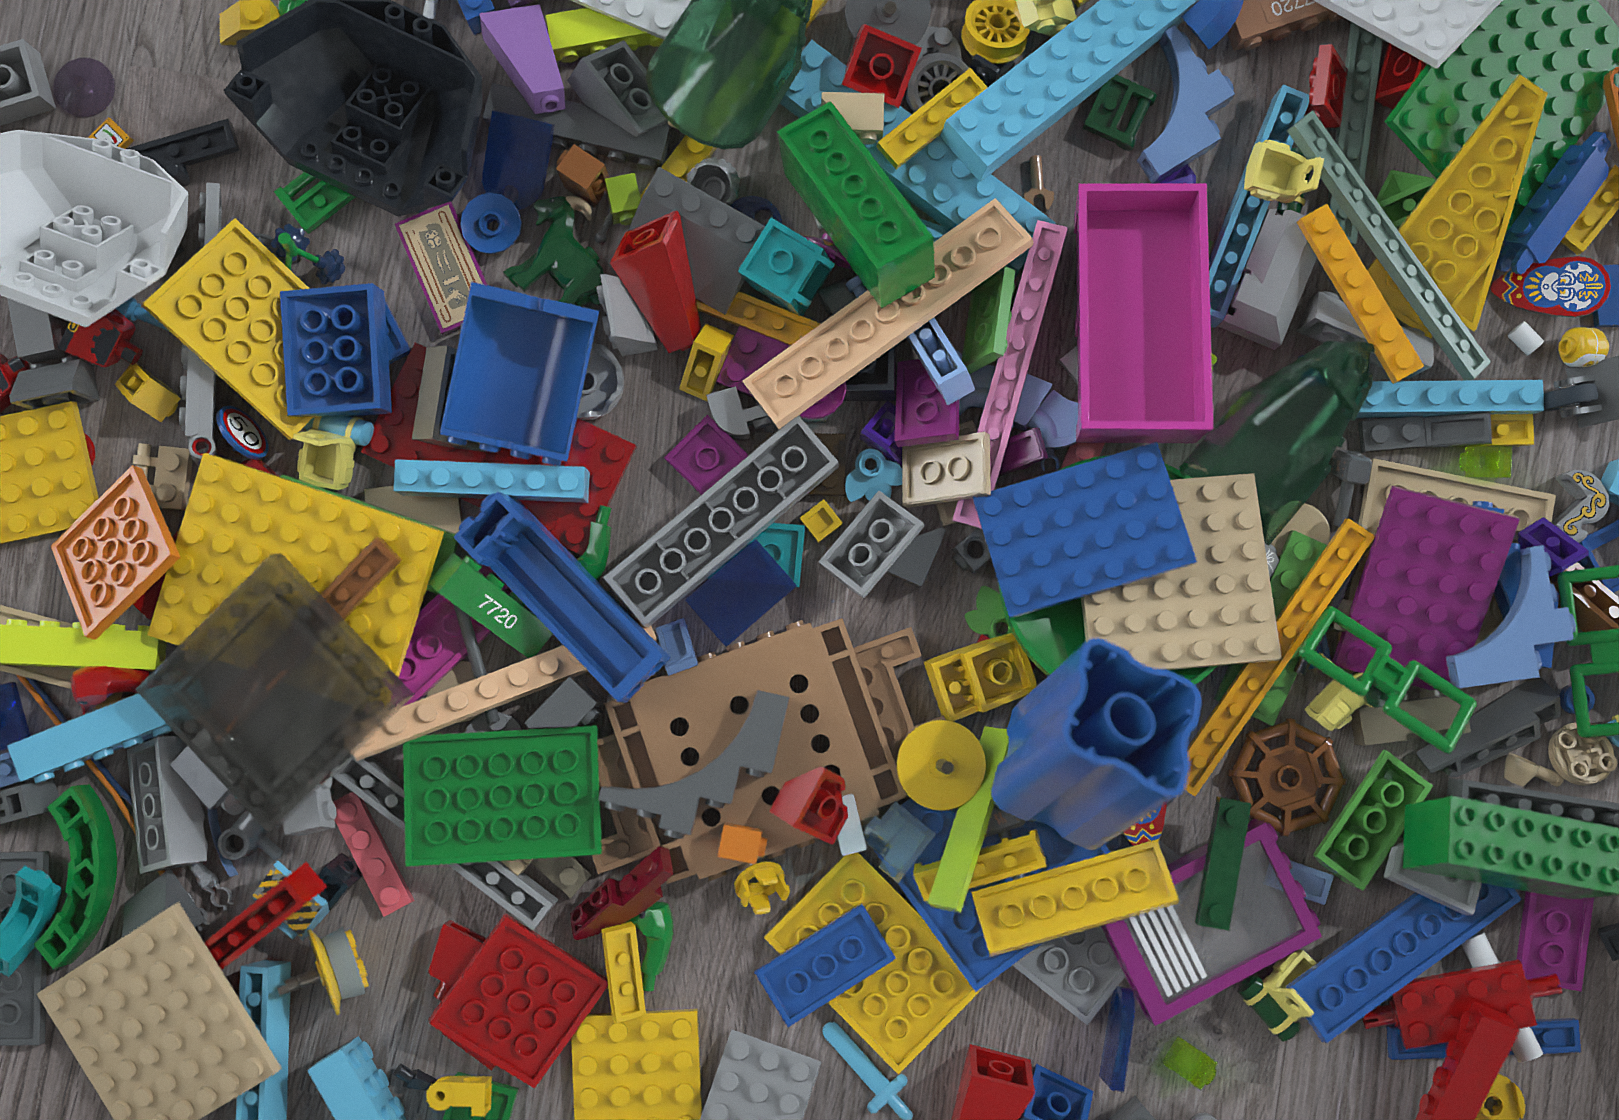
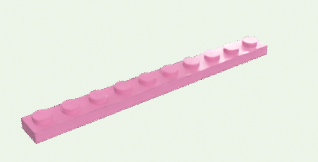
M1037 220L1033 234L1034 245L1029 248L1012 308V316L1006 335L1007 349L1004 356L998 358L977 433L986 432L990 434L991 491L996 486L1068 232V227ZM973 498L958 500L952 520L982 529Z

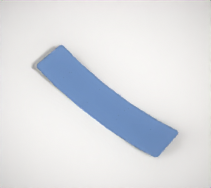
M208 808L209 825L220 860L230 877L238 875L231 860L223 857L219 852L218 839L221 836V830L218 822L217 809L210 810Z

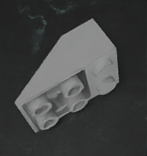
M607 274L600 275L602 285L597 286V293L600 305L603 306V310L607 314V316L602 317L605 334L608 335L609 341L612 342L613 349L618 348L622 356L658 350L654 330L620 278Z

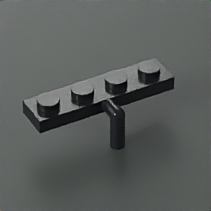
M229 119L126 148L138 151L140 155L153 159L181 186H187L190 183L187 166L240 151L233 124Z

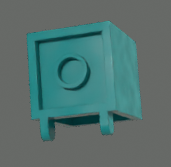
M770 218L740 266L738 273L754 290L787 310L803 316L835 264L829 259L823 248L775 219Z

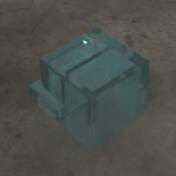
M896 801L881 820L874 816L863 833L865 842L884 857L879 868L897 883L901 881L936 835Z

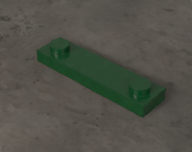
M1216 796L1194 922L1198 926L1230 931L1252 803Z

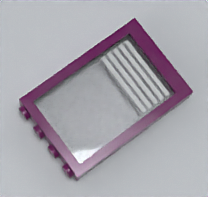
M1257 819L1248 822L1230 931L1194 924L1208 843L1167 864L1179 898V904L1100 926L1145 1018L1154 1026L1322 937L1317 927L1320 925V921L1311 908L1308 909L1303 899L1306 897L1305 890L1299 881L1294 880L1290 872L1292 864L1284 852H1280L1275 842L1278 840L1277 833L1269 823Z

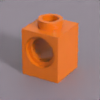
M725 822L718 857L756 864L758 856L764 857L768 838L762 837L763 829Z

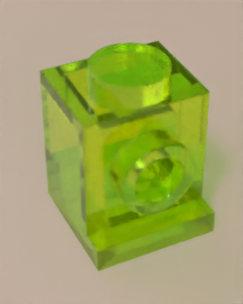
M1512 446L1466 447V453L1460 454L1459 468L1461 471H1465V477L1511 478ZM1480 456L1485 459V465L1481 468Z

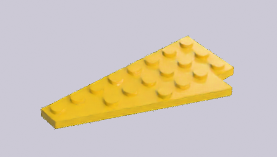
M1522 75L1516 77L1398 228L1401 236L1464 325L1472 331H1475L1478 327L1547 96V92ZM1376 257L1367 268V271L1394 316L1408 326L1423 331L1425 333L1424 336L1431 339L1433 336Z

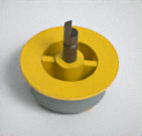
M343 927L321 938V940L309 929L307 931L316 959V968L297 975V977L285 980L286 985L277 988L279 995L282 996L299 989V987L302 988L321 980L322 986L326 988L336 1016L340 1015L341 999L365 994L364 988L369 987L364 963L361 958L357 959V946L351 929L344 931Z

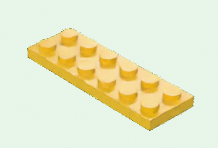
M1157 839L971 892L990 957L1179 904L1178 895Z

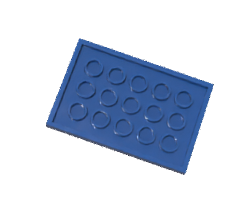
M1157 442L991 491V496L973 497L1010 619L1197 563Z

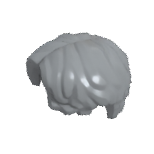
M715 157L703 159L687 174V183L728 206L733 204L739 196L740 177H738V172L735 167L731 166L730 162H726L724 159H716Z

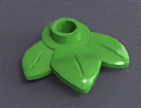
M981 586L976 597L977 610L969 611L964 615L967 625L977 634H988L990 639L1012 633L1004 614L1000 594L990 587ZM998 623L1006 624L1007 631L1005 634L997 632L996 626Z

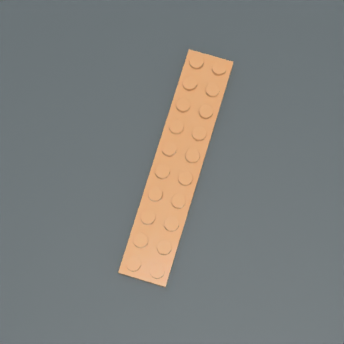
M994 198L934 242L935 278L883 308L879 306L867 290L743 380V383L776 427L780 429L1034 245L1033 238L1001 203Z

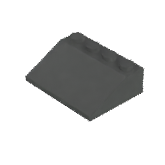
M658 167L643 194L628 231L677 210L681 218L695 297L697 300L725 315L745 281L738 273V270L765 226Z

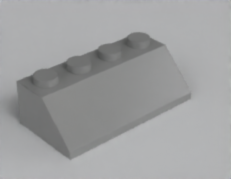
M1323 291L1317 292L1309 299L1296 332L1350 355L1362 356V360L1383 368L1343 301L1339 300L1338 295ZM1401 326L1424 364L1423 368L1405 377L1410 379L1432 367L1434 362L1433 339L1424 336L1425 333L1417 328Z
M193 735L157 737L127 749L140 874L190 866L207 861L208 843L204 837L203 829L205 815L201 807L200 798L170 765L193 740Z

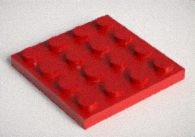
M505 913L429 1017L428 1024L535 1089L608 987V980Z

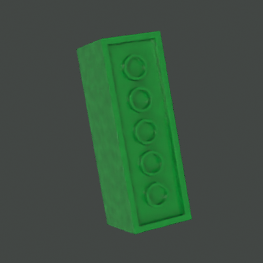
M831 101L777 131L785 176L881 308L935 278L934 240L932 234Z
M1453 796L1405 805L1403 869L1567 899L1619 895V828Z

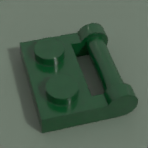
M1116 74L1102 85L1082 129L1115 143L1123 150L1132 151L1136 143L1135 136L1149 106L1154 105L1157 94ZM1132 96L1137 98L1138 103L1125 131L1122 132L1117 130L1116 127Z

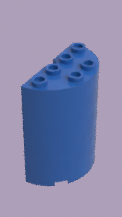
M471 282L440 434L447 435V442L466 445L467 440L479 442V449L498 452L501 451V447L511 449V456L529 459L534 454L543 456L542 462L551 465L561 466V461L567 462L599 311Z

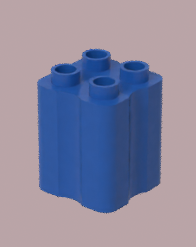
M1089 639L1014 706L1007 728L1009 739L1008 752L1004 760L997 766L991 788L995 804L1001 810L1024 821H1038L1047 824L1055 829L1062 838L1089 850L1100 848L1183 792L1190 765L1187 754V742L1191 731L1197 726L1201 708L1199 690L1191 681L1167 669H1155L1138 662L1127 650L1104 639Z

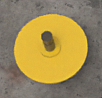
M947 720L930 721L915 728L903 741L897 756V774L904 791L916 803L932 810H951L967 803L981 787L986 771L985 754L976 736L966 727Z

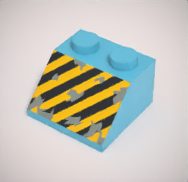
M277 861L253 894L254 900L257 901L292 872ZM316 895L282 922L278 928L290 939L293 940L298 936L304 941L308 936L307 930L311 929L313 931L330 912L327 901L321 896Z

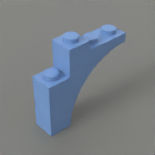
M1176 25L1166 30L1159 41L1172 75L1173 101L1170 116L1162 134L1153 144L1143 150L1137 160L1152 184H1157L1180 168L1209 152L1217 145L1221 139L1219 136L1220 131L1217 124L1213 120H1209L1208 117L1228 105L1235 95L1232 82L1227 76H1223L1219 69L1209 75L1207 74L1204 61L1200 57L1195 56L1190 48L1188 37L1183 32H1180Z
M1543 546L1520 550L1521 577L1518 592L1509 613L1497 629L1476 646L1464 652L1446 656L1450 683L1455 687L1464 688L1539 677L1538 670L1541 669L1542 662L1539 652L1534 649V645L1574 639L1573 632L1576 630V623L1573 615L1569 613L1568 607L1554 608L1557 594L1554 585L1550 584L1548 571L1551 569V560L1549 554L1544 552Z

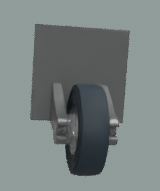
M1619 356L1603 359L1596 365L1588 367L1566 368L1567 378L1554 381L1555 390L1543 393L1544 411L1542 412L1560 410L1561 418L1576 416L1579 428L1618 420Z

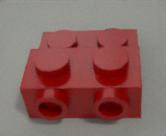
M1332 44L1320 45L1318 57L1314 58L1313 70L1309 75V104L1305 112L1307 115L1314 111L1325 128L1341 127L1348 68Z

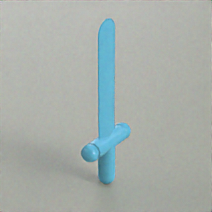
M826 1023L822 1031L825 1039L876 1095L868 1103V1111L870 1113H877L884 1105L888 1104L902 1120H912V1111L909 1110L897 1095L907 1085V1077L899 1074L889 1082L837 1023Z

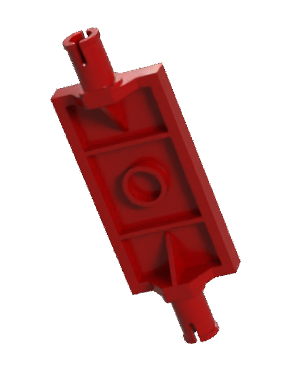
M1518 959L1413 979L1391 996V1001H1388L1389 1005L1375 1007L1363 1016L1362 1020L1366 1030L1394 1024L1395 1027L1399 1028L1403 1046L1405 1049L1449 1042L1451 1039H1455L1460 1030L1461 1017L1464 1012L1469 1011L1473 1002L1510 1015L1519 1029L1537 1026L1532 1006L1533 998L1555 994L1560 995L1562 994V988L1558 987L1561 984L1556 973L1527 979L1523 964Z

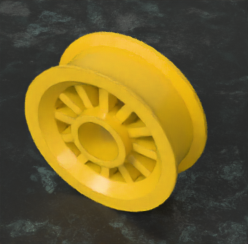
M974 0L967 8L961 38L965 48L972 56L978 54L992 64H1003L1015 60L1023 53L1030 30L1023 26L1016 0Z

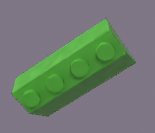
M1383 749L1313 856L1320 865L1340 880L1363 891L1404 830L1405 805L1423 802L1433 785L1390 752Z

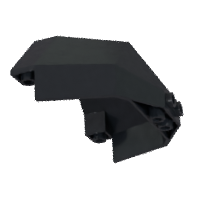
M307 0L236 42L241 70L226 86L224 93L290 166L398 217L452 202L468 180L482 108V76L447 28L436 20L427 18L407 6L400 5L391 0Z

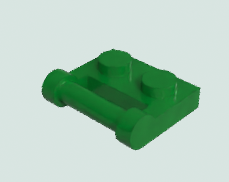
M303 172L284 188L280 186L273 192L302 228L310 234L356 196L321 180L297 200L293 201L292 197L316 179V177Z

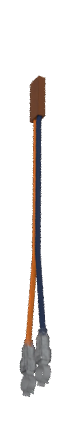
M16 675L56 726L68 722V719L37 680ZM94 758L84 761L111 794L135 834L134 819L121 799L122 797L132 806V797L119 785L100 760L94 761ZM203 862L189 866L190 871L197 878V884L205 892H211L210 900L214 906L223 907V911L227 910L226 905L216 903L214 899L215 891L212 890L215 887L216 889L225 890L228 893L227 902L234 904V902H231V891L226 887L219 886L220 880L215 872L209 870ZM165 870L157 872L159 875H162L165 872ZM186 891L192 899V901L196 903L194 897L190 894V892ZM198 908L206 919L203 924H210L207 922V912L203 908ZM201 925L198 927L199 931L203 930Z

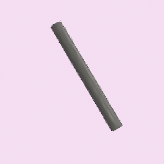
M453 604L474 678L487 675L470 615ZM497 708L484 712L488 724L500 720Z

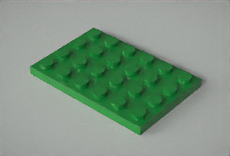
M597 726L423 735L403 743L406 867L602 855L600 800H598L600 782Z

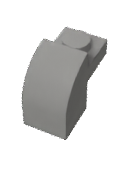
M736 386L706 395L715 423L731 438L750 439L748 426L754 425V428L758 429L772 424L771 419L760 405L742 409Z

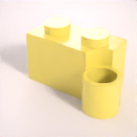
M1016 0L1024 28L1036 31L1037 33L1053 37L1077 18L1071 0Z

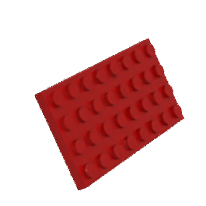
M416 342L391 389L392 413L379 414L374 424L372 439L361 450L362 453L395 468V459L551 465L543 463V456L532 454V458L529 459L511 456V449L501 447V451L498 452L487 450L480 452L413 440V428L427 348ZM576 419L568 461H561V466L586 467L590 472L588 503L520 501L565 548L583 555L589 544L591 522L595 523L600 505L609 506L637 445L584 420ZM460 498L479 508H481L480 505L484 500L477 498Z

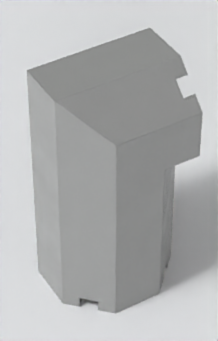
M1269 209L1266 212L1240 277L1242 281L1240 285H1237L1224 320L1218 325L1220 328L1273 350L1278 348L1283 342L1317 259L1316 254L1296 223L1305 215L1293 210H1285L1283 215H1275L1277 209Z

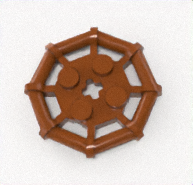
M1287 718L1285 722L1255 732L1250 730L1246 734L1247 739L1232 770L1229 769L1228 776L1232 777L1239 800L1252 803L1249 817L1269 823L1281 836L1286 837L1292 832L1319 823L1326 824L1330 820L1328 816L1347 781V779L1343 778L1332 746L1333 740L1329 736L1324 737L1296 723L1295 719ZM1283 735L1286 736L1285 745L1269 749L1263 743ZM1295 736L1314 745L1315 748L1310 753L1300 749L1295 745ZM1257 748L1263 755L1258 760L1255 771H1245ZM1321 754L1330 777L1322 776L1317 762V758ZM1285 769L1288 772H1294L1296 776L1291 780L1292 785L1290 786L1286 782L1281 781V776H1283ZM1245 777L1255 779L1260 797L1254 802ZM1322 783L1329 784L1318 805L1314 801L1317 789L1321 788ZM1268 802L1282 809L1281 819L1260 808ZM1308 806L1312 813L1291 819L1292 810Z

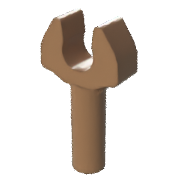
M1035 155L1030 157L1031 189L1029 192H1025L1022 198L1033 206V199L1041 198L1043 200L1044 213H1047L1054 201V192L1043 187L1042 156Z

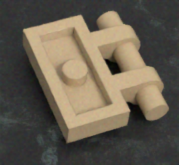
M139 443L137 455H133L132 464L142 468L146 478L148 468H156L154 485H150V488L159 508L186 511L193 463L189 449L159 446L158 457L155 458L150 457L152 445Z

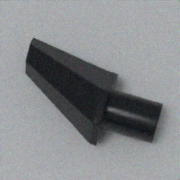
M403 1064L398 1065L394 1071V1075L404 1081L403 1087L427 1091L438 1080L419 1069L411 1070Z

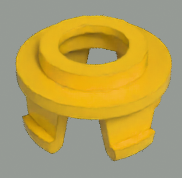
M761 862L751 865L739 874L734 883V890L741 899L742 906L747 907L749 903L755 915L770 913L768 896L774 892H777L784 901L787 900L790 893L789 885H786L784 880L785 874L782 867L774 862ZM753 877H756V879L759 881L756 883H749V881Z

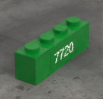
M452 553L429 581L430 585L438 593L527 658L536 656L553 633L532 611L525 607V604L513 591L508 594L502 590L505 584L491 573L485 577L479 572L481 566L472 558L466 555L461 559L455 553Z

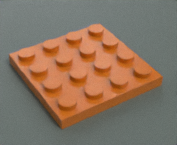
M134 465L51 545L85 637L94 640L110 627L181 558L143 469Z

